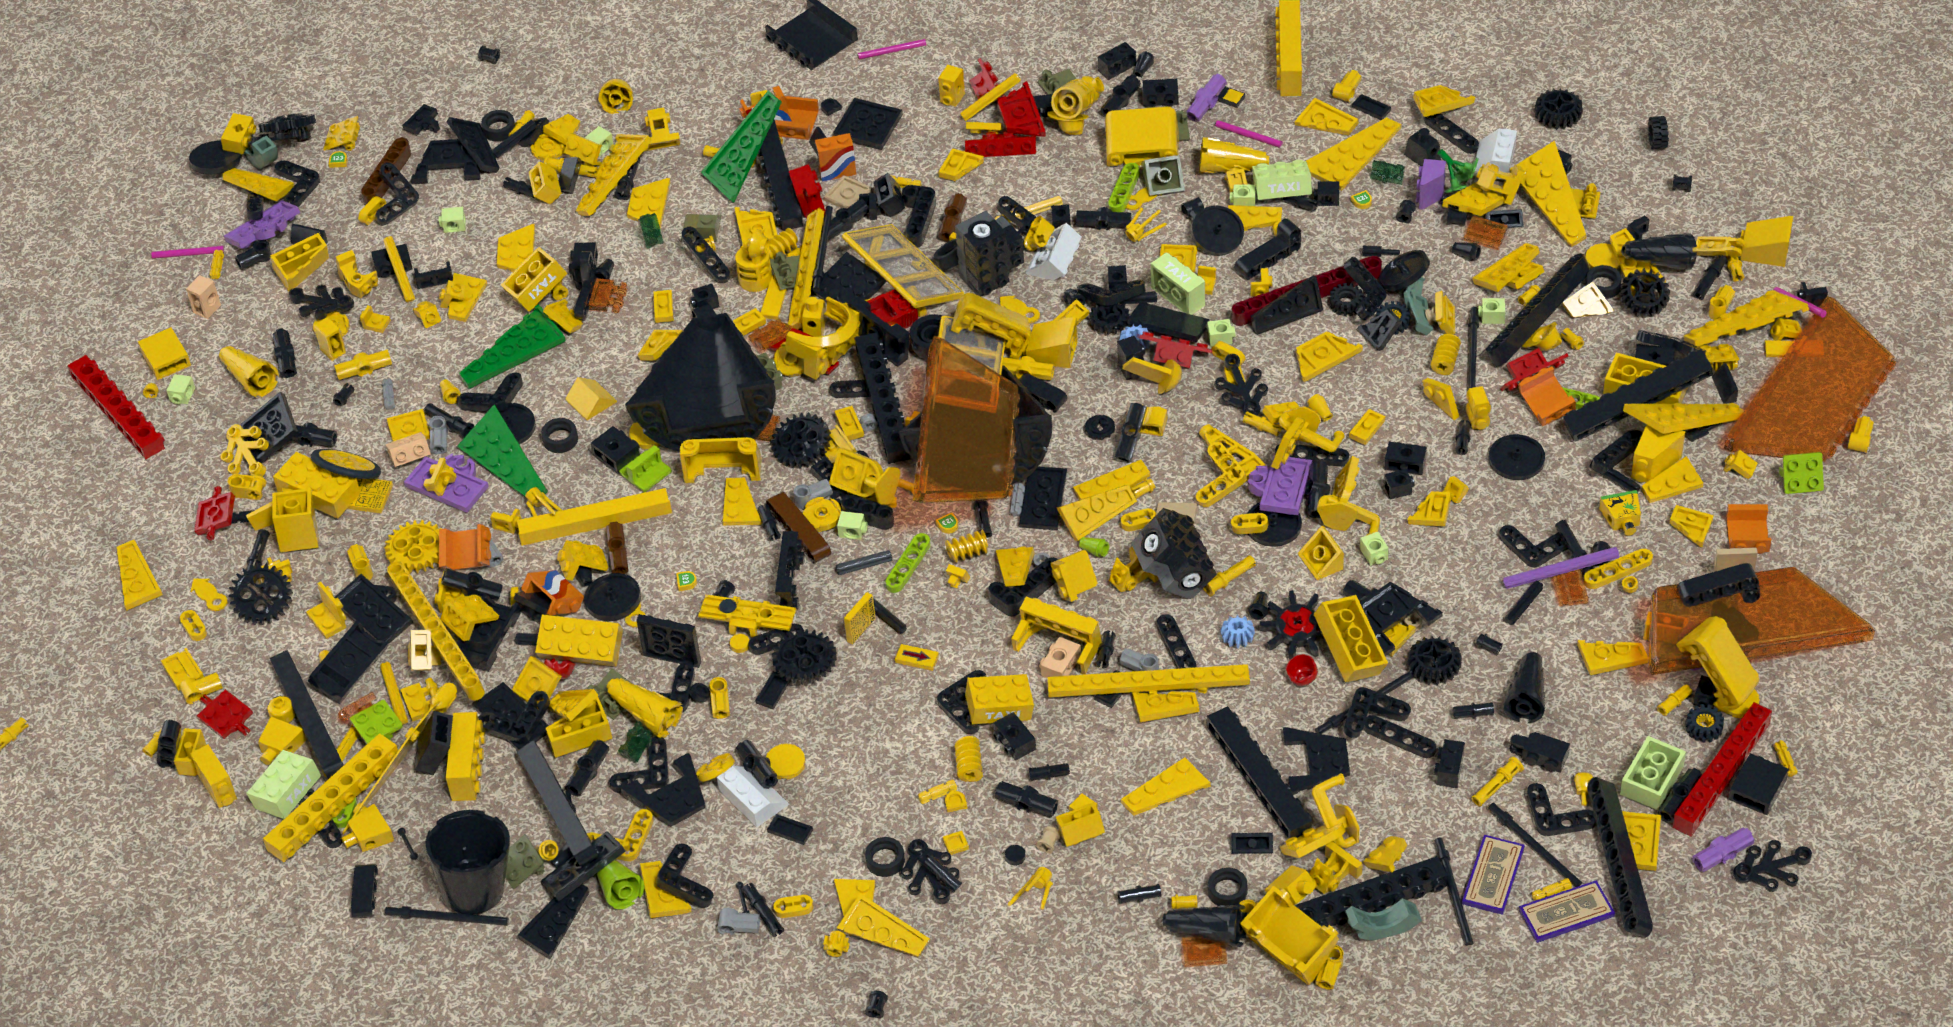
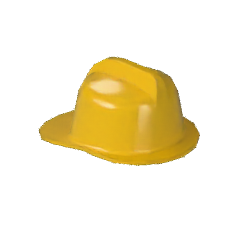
M1054 111L1047 113L1049 117L1058 120L1059 127L1064 133L1070 135L1082 134L1084 120L1089 117L1088 115L1080 114L1073 119H1063Z
M1553 322L1538 328L1522 347L1535 346L1542 351H1547L1561 345L1562 339L1556 329L1557 323Z

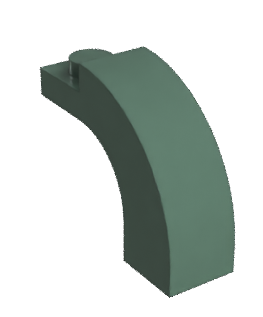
M267 136L252 143V149H250L249 145L244 151L247 160L257 169H262L278 158L277 146Z
M1403 898L1390 908L1380 912L1369 913L1353 906L1346 910L1349 925L1356 930L1359 938L1365 940H1378L1402 934L1422 921L1416 904Z

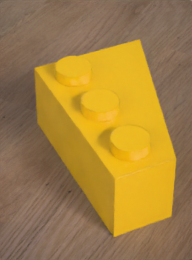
M317 233L270 255L273 270L286 289L290 291L329 259L327 244L320 234Z
M598 696L594 699L595 702L592 706L583 709L572 721L562 717L546 727L549 744L555 758L589 747L597 739L601 741L613 739L608 719Z

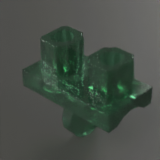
M1374 160L1372 162L1370 179L1380 180L1384 184L1390 182L1402 185L1405 167L1400 164L1395 165L1381 160Z
M653 213L640 216L638 220L646 248L649 249L655 244H663L664 241L657 215Z
M640 721L636 722L633 729L628 731L627 740L624 745L620 746L619 753L624 758L629 757L634 763L638 762L645 748H649L652 744V733L646 730Z

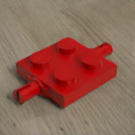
M220 486L214 487L212 497L198 503L194 532L197 535L207 533L206 538L208 540H214L215 531L230 526L232 521L235 495L232 492L221 494L222 488Z
M225 689L213 700L206 694L203 697L201 696L200 701L206 707L196 716L221 738L225 739L237 730L244 736L250 733L251 730L244 723L253 712Z

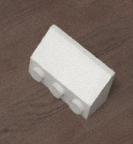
M1497 129L1480 140L1476 155L1479 160L1473 176H1477L1482 164L1486 165L1487 162L1497 165L1499 171L1510 173L1509 169L1511 168L1517 131Z
M1067 223L1054 229L1047 245L1037 248L1026 274L1050 280L1064 277L1068 272V265L1074 258V252L1079 247L1081 236Z
M732 766L717 777L719 791L756 827L789 805L772 787L769 789L763 788L752 772L746 771L742 766Z

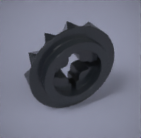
M1095 415L1086 421L1085 432H1087L1088 437L1093 436L1095 440L1097 438L1103 440L1104 437L1110 438L1111 434L1115 432V422L1109 416ZM1098 424H1100L1103 430L1100 431L1098 429Z

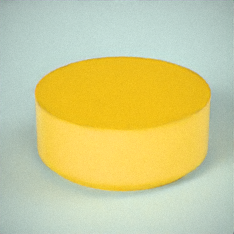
M745 634L732 636L730 639L731 650L736 653L747 651L749 649L748 636Z

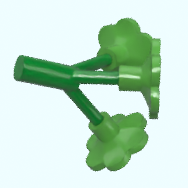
M1443 149L1439 150L1437 154L1446 161L1451 176V187L1445 190V193L1466 188V185L1460 184L1468 182L1469 179L1473 178L1479 159L1476 157L1472 164L1468 162L1462 163L1453 160Z

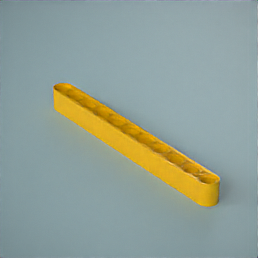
M400 561L391 563L387 568V572L394 586L423 630H431V642L470 700L481 699L485 694V690L478 675L404 564Z

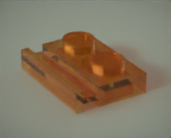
M1473 216L1464 240L1499 250L1508 230V225Z
M1580 569L1552 576L1560 607L1588 604L1589 599Z
M1196 937L1182 938L1185 967L1227 964L1225 944Z

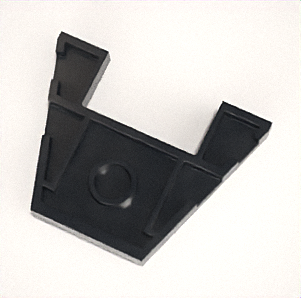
M459 139L430 141L425 150L423 160L417 165L416 173L411 176L412 184L428 183L429 170L464 168L465 180H479L481 175L476 162Z
M1391 581L1360 602L1385 656L1395 650V645L1384 633L1412 613L1416 612L1428 626L1443 616L1441 610L1434 609L1424 600L1420 601L1413 597L1410 592Z
M1283 727L1284 746L1305 744L1310 775L1289 776V786L1293 795L1305 789H1312L1314 786L1338 776L1340 773L1344 777L1350 776L1345 738Z
M690 753L673 760V765L682 776L681 778L651 794H648L639 781L635 780L621 787L622 794L634 799L636 804L650 810L652 815L670 827L705 808V802Z

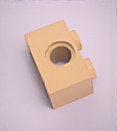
M199 275L186 288L193 313L208 319L221 306L215 282L212 279Z
M422 432L386 444L391 462L395 467L431 455L426 438Z
M1059 637L1056 643H1052L1048 655L1043 657L1040 662L1041 676L1044 678L1069 676L1081 654V645Z

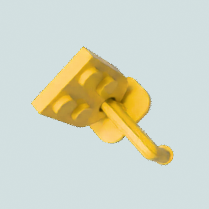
M1305 406L1284 411L1279 417V424L1287 432L1281 440L1271 467L1278 470L1281 464L1285 465L1289 456L1293 454L1296 448L1294 444L1298 440L1306 443L1310 442L1329 452H1335L1344 439L1345 434L1342 431L1334 432V439L1332 441L1317 434L1321 418L1317 412Z
M838 448L829 481L830 485L860 497L876 495L877 502L881 505H888L893 501L897 487L911 491L914 495H917L921 490L919 484L901 479L899 468L888 467L883 472L881 465L877 461L845 448Z
M1352 456L1335 477L1332 495H1324L1319 499L1317 511L1324 525L1334 530L1346 531L1356 519L1370 525L1367 536L1378 532L1380 518L1377 514L1348 502L1351 493L1356 487L1357 482L1355 478L1360 469L1358 467L1359 458Z
M1342 773L1316 785L1312 789V796L1324 825L1315 829L1309 828L1298 838L1292 837L1285 841L1286 844L1280 846L1283 855L1300 858L1331 841L1341 848H1348L1359 843L1360 828L1353 811L1347 805L1342 804L1334 805L1333 811L1325 792L1337 785L1343 786L1345 784V778ZM1345 831L1350 836L1346 839H1344L1342 836L1345 833Z

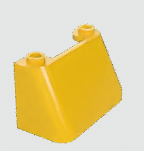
M1154 107L1114 110L1106 114L1107 166L1121 165L1124 162L1125 154L1159 152L1160 158L1179 155V129L1177 114L1174 108Z
M965 293L961 296L957 304L951 331L959 334L964 328L972 331L974 325L1007 339L1005 347H1010V357L1019 359L1031 337L1028 318L974 293Z
M752 438L692 439L684 441L680 446V459L685 483H694L697 476L704 475L705 468L742 467V474H748L751 481H761V452L756 441Z
M1717 616L1707 618L1676 644L1681 653L1686 650L1692 654L1690 656L1692 660L1698 659L1717 688L1718 691L1714 693V696L1718 697V700L1713 704L1718 709V712L1739 708L1759 683V674L1750 664L1723 618Z
M1273 886L1240 924L1250 940L1304 983L1310 985L1339 941L1337 936L1339 933L1330 925L1328 927L1324 925L1321 927L1292 904L1290 900L1291 895L1283 888L1279 890Z

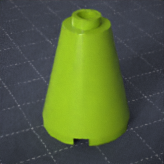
M616 860L597 873L605 899L615 909H626L635 904L632 901L637 899L638 896L641 898L645 887L642 878Z

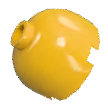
M611 79L601 87L598 100L603 106L604 111L616 114L618 113L617 111H628L633 104L634 94L632 87L626 81ZM623 102L624 106L622 108H614L615 105H619Z

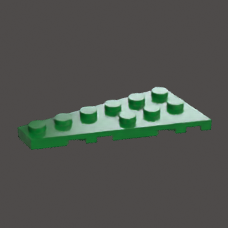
M769 90L701 171L733 203L782 103Z
M539 304L534 307L535 310L531 314L527 313L523 317V321L518 325H513L498 338L492 348H487L478 360H473L459 372L460 379L468 389L566 341L563 333L549 319L548 315L543 312V308Z
M493 405L457 447L525 497L526 493L534 487H537L546 494L548 492L547 488L536 473L499 410Z

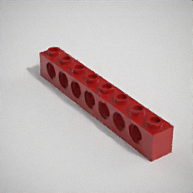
M84 355L67 365L73 380L145 460L165 449L163 435L155 431L153 424L150 421H146L141 411L136 410L134 403L131 400H127L125 393L122 390H118L115 382L108 379L106 372L103 369H99L94 359L91 360L87 355Z
M1753 702L1675 813L1674 829L1692 837L1770 725L1772 710Z

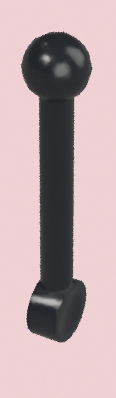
M399 828L397 831L398 835L402 836L410 852V858L416 860L418 854L413 851L405 835L406 830Z
M737 882L736 888L739 890L742 913H750L747 910L744 893L742 892L744 884Z

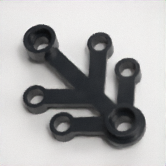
M303 127V129L292 130L290 134L286 135L284 132L274 133V136L269 139L271 141L290 137L305 139L310 138L311 133L308 127ZM261 134L256 137H251V141H248V145L250 144V149H252V143L258 141L259 139L265 136L269 138V134Z
M324 284L316 287L317 295L322 297L305 295L302 288H293L289 291L290 300L294 304H299L303 301L313 303L299 308L301 317H307L311 314V311L316 310V318L322 320L327 317V313L337 310L346 312L354 307V300L350 296L344 295L341 287L332 289L333 297L338 298L337 300L330 297L327 286Z
M1228 354L1225 358V367L1232 372L1237 385L1226 381L1223 377H1219L1215 380V388L1217 390L1226 389L1242 396L1243 401L1233 397L1231 393L1225 392L1221 396V403L1223 405L1232 404L1241 408L1244 415H1246L1247 411L1254 415H1259L1261 410L1259 402L1263 396L1267 395L1268 386L1263 383L1259 384L1256 394L1252 399L1249 393L1256 381L1261 379L1262 371L1258 368L1252 369L1250 377L1245 384L1238 368L1240 357L1236 354Z
M921 839L913 840L908 846L910 857L905 867L901 869V877L905 880L911 879L913 877V868L918 860L921 867L914 881L909 884V893L911 895L920 894L921 884L925 876H927L934 889L935 902L938 904L947 903L950 900L949 888L941 886L940 882L936 879L937 876L923 864L928 859L927 857L933 855L934 858L940 860L939 862L942 865H949L952 861L951 854L929 849L927 843ZM943 857L949 858L948 860H942ZM955 867L949 868V872L957 873L955 877L959 879V870ZM906 871L911 872L909 875L903 874ZM918 887V890L914 891L912 890V888Z
M1771 840L1761 864L1753 866L1755 859L1759 858L1762 852L1759 846L1753 845L1749 848L1745 862L1735 866L1733 876L1739 882L1748 883L1753 881L1765 886L1769 892L1777 891L1779 883L1776 879H1767L1758 875L1764 872L1784 880L1788 886L1793 887L1798 883V876L1778 868L1796 863L1806 865L1811 861L1812 851L1808 847L1800 846L1795 850V855L1773 860L1775 854L1781 850V843L1777 840ZM1771 845H1776L1778 848H1772ZM1756 850L1758 853L1754 854L1751 851ZM1789 878H1793V879H1795V881L1792 882V881H1789L1788 879H1789ZM1773 883L1775 887H1770L1768 884Z

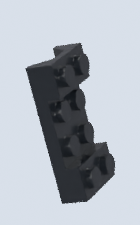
M859 296L847 302L848 306L860 313L859 336L876 333L878 340L882 339L884 348L882 354H886L887 360L897 367L908 360L910 332L897 323L890 326L887 322H884L871 312V304Z
M783 531L775 594L780 596V606L794 607L796 609L799 608V597H797V585H794L793 578H795V570H800V565L805 560V554L801 552L803 550V540L799 539L798 531Z
M483 594L481 599L499 615L498 620L475 624L470 640L463 641L459 637L456 644L473 668L489 672L497 658V649L509 627H514L521 614V609L518 602L509 607L497 604L488 595Z
M356 620L310 674L308 682L335 702L341 704L369 667L386 651L389 642L375 639L365 632L362 624Z

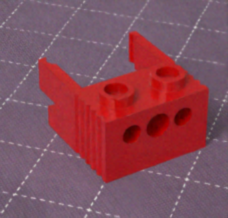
M809 164L790 170V177L805 218L818 208L825 211L820 195L823 190L820 182H816L818 180L816 171L811 170Z
M895 289L867 301L871 304V312L890 326L897 323L906 329L911 327L918 319L917 308H914Z

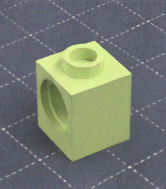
M600 126L585 137L602 145L599 157L613 144L612 133Z
M1234 185V192H1230V203L1241 206H1255V185Z
M463 207L442 209V216H439V225L443 227L444 233L466 231V218Z
M1482 298V306H1478V317H1482V324H1505V298Z
M1230 319L1207 322L1210 347H1213L1218 341L1232 344V337H1236L1235 327L1230 324Z
M174 374L166 390L170 402L174 404H188L195 390V385L191 376Z
M841 511L837 525L838 536L840 538L861 540L863 533H866L868 528L864 514Z
M1379 532L1360 538V550L1370 566L1382 564L1388 560L1389 548Z

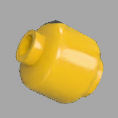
M277 696L268 703L267 710L270 717L287 723L294 719L295 711L288 697Z

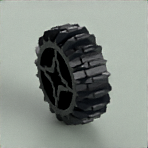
M1553 88L1552 91L1546 90L1545 93H1541L1540 97H1537L1534 110L1536 118H1538L1539 122H1543L1544 126L1549 124L1550 129L1556 126L1557 130L1562 126L1565 130L1566 125L1570 128L1573 124L1577 125L1578 120L1582 117L1583 105L1579 95H1575L1574 92H1568V89L1563 91L1561 88L1559 90Z
M1643 268L1640 273L1636 269L1634 274L1630 272L1623 279V283L1620 285L1619 296L1622 297L1621 303H1626L1625 309L1631 308L1630 314L1635 311L1637 312V317L1641 313H1643L1645 318L1648 316V313L1653 317L1656 312L1659 314L1662 309L1666 308L1667 302L1670 300L1669 283H1664L1665 277L1659 278V272L1653 274L1652 269L1646 272L1645 268ZM1631 286L1635 288L1636 294L1634 297L1631 294ZM1655 289L1658 291L1659 294L1658 300L1655 298L1654 295Z
M1431 635L1430 639L1423 637L1422 641L1417 640L1415 645L1411 646L1408 652L1407 665L1409 670L1414 673L1415 679L1420 677L1421 683L1428 680L1429 685L1432 681H1435L1438 686L1439 681L1442 680L1446 684L1447 679L1452 681L1454 676L1458 675L1462 665V656L1459 647H1455L1454 642L1449 643L1448 638L1442 640L1441 636L1434 638Z

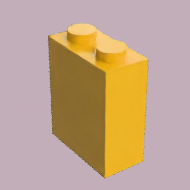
M172 327L137 341L144 359L157 380L191 366L189 356Z
M209 744L190 753L198 777L218 808L232 804L237 797L231 779Z

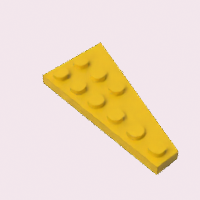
M1386 117L1306 160L1311 176L1320 181H1339V190L1342 191L1402 128V124Z
M616 135L615 139L617 142L615 145L612 144L609 150L611 153L604 157L594 176L596 178L595 182L590 183L588 187L590 189L589 193L583 196L576 209L579 215L590 216L596 212L599 204L606 200L609 192L627 174V170L637 162L641 153L647 150L648 145L652 141L649 135Z
M1554 140L1516 165L1521 166L1525 172L1520 186L1566 242L1573 247L1585 240L1587 236Z
M1771 290L1759 298L1752 299L1745 305L1736 307L1735 310L1729 313L1722 314L1714 321H1709L1704 326L1691 330L1690 333L1683 337L1685 341L1695 346H1701L1717 341L1719 339L1718 336L1735 335L1736 330L1745 328L1747 331L1772 323L1776 317L1785 316L1787 318L1793 316L1792 312L1802 310V312L1809 311V307L1805 302Z
M1735 403L1624 404L1623 408L1624 412L1662 434L1744 419L1746 416V411Z

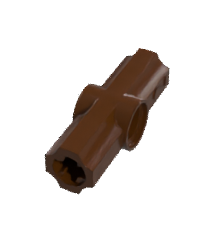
M961 193L952 195L948 207L944 210L945 216L938 233L939 238L944 242H949V236L953 232L956 233L955 225L961 223L967 203V197Z
M617 521L610 522L606 526L611 570L612 573L626 574L629 572L623 524Z

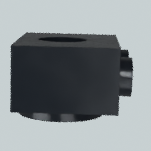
M614 426L591 442L593 455L617 474L620 473L619 471L640 455L639 444Z

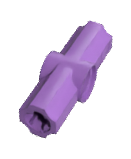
M1213 75L1204 88L1201 87L1197 91L1195 101L1187 110V117L1190 120L1199 122L1209 108L1212 109L1216 105L1218 95L1227 84L1226 79L1222 75Z
M1743 827L1727 837H1717L1708 848L1693 856L1692 860L1699 871L1705 872L1721 862L1726 864L1725 861L1733 860L1738 852L1754 844L1752 833L1748 828Z

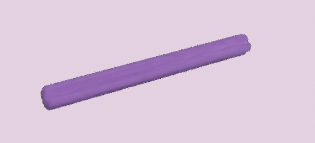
M1617 547L1587 554L1504 577L1503 583L1505 588L1508 589L1617 559L1619 558V551Z

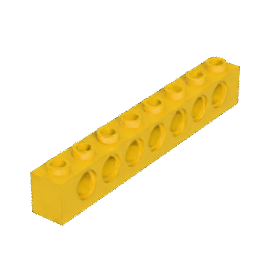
M379 733L263 838L267 851L282 862L292 857L301 846L308 843L312 836L322 830L333 817H336L344 807L352 803L355 797L366 790L376 778L382 775L398 752L397 745Z

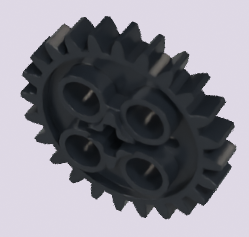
M302 113L288 114L287 118H285V115L271 118L268 122L258 125L260 133L288 132V129L290 131L303 129L307 125L315 124L316 119L314 114L303 115Z
M809 412L806 417H804L803 413H800L799 417L793 414L792 420L787 417V423L780 422L782 427L775 428L777 434H772L774 440L770 441L772 444L771 450L780 463L783 462L786 467L790 464L792 469H794L796 464L801 469L803 464L809 467L810 461L815 464V458L822 459L820 454L827 453L825 447H830L828 441L832 440L827 423L824 422L822 417L818 418L817 414L811 416Z
M258 563L257 568L254 569L250 565L249 571L243 568V575L236 574L238 581L232 580L235 587H229L233 594L228 595V597L233 600L230 602V605L235 607L233 611L235 614L239 613L238 617L240 619L245 617L246 623H249L252 619L253 625H256L258 621H260L261 625H264L265 620H268L271 624V618L273 617L279 620V613L285 615L283 608H290L286 602L292 601V598L288 595L293 594V591L288 589L292 585L290 582H286L288 577L287 575L282 576L283 571L281 569L277 571L276 566L270 569L268 563L262 568L260 563ZM259 578L265 579L262 584H256V581ZM248 584H252L261 594L264 593L266 598L274 604L270 605L261 595H257L255 590L249 587ZM273 590H279L276 596H270ZM245 593H251L249 598L243 599ZM259 605H266L265 609L261 611L257 610V607Z
M808 629L802 634L800 630H797V635L790 632L789 638L783 636V642L777 641L778 646L774 647V652L772 653L775 672H779L780 677L785 676L786 681L792 678L794 684L797 680H800L801 684L805 680L811 683L813 678L819 681L820 675L826 677V672H832L831 667H835V661L837 660L836 647H834L833 641L829 640V636L823 637L822 632L816 635V630L808 633Z

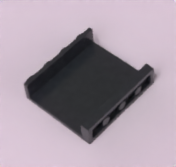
M807 0L808 9L777 30L768 24L765 26V36L770 43L776 44L781 51L784 50L792 59L798 60L803 67H807L811 71L858 40L857 28L818 0Z

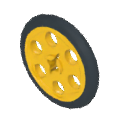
M335 449L314 450L311 454V460L316 465L342 476L374 479L381 474V468L376 463L357 454Z

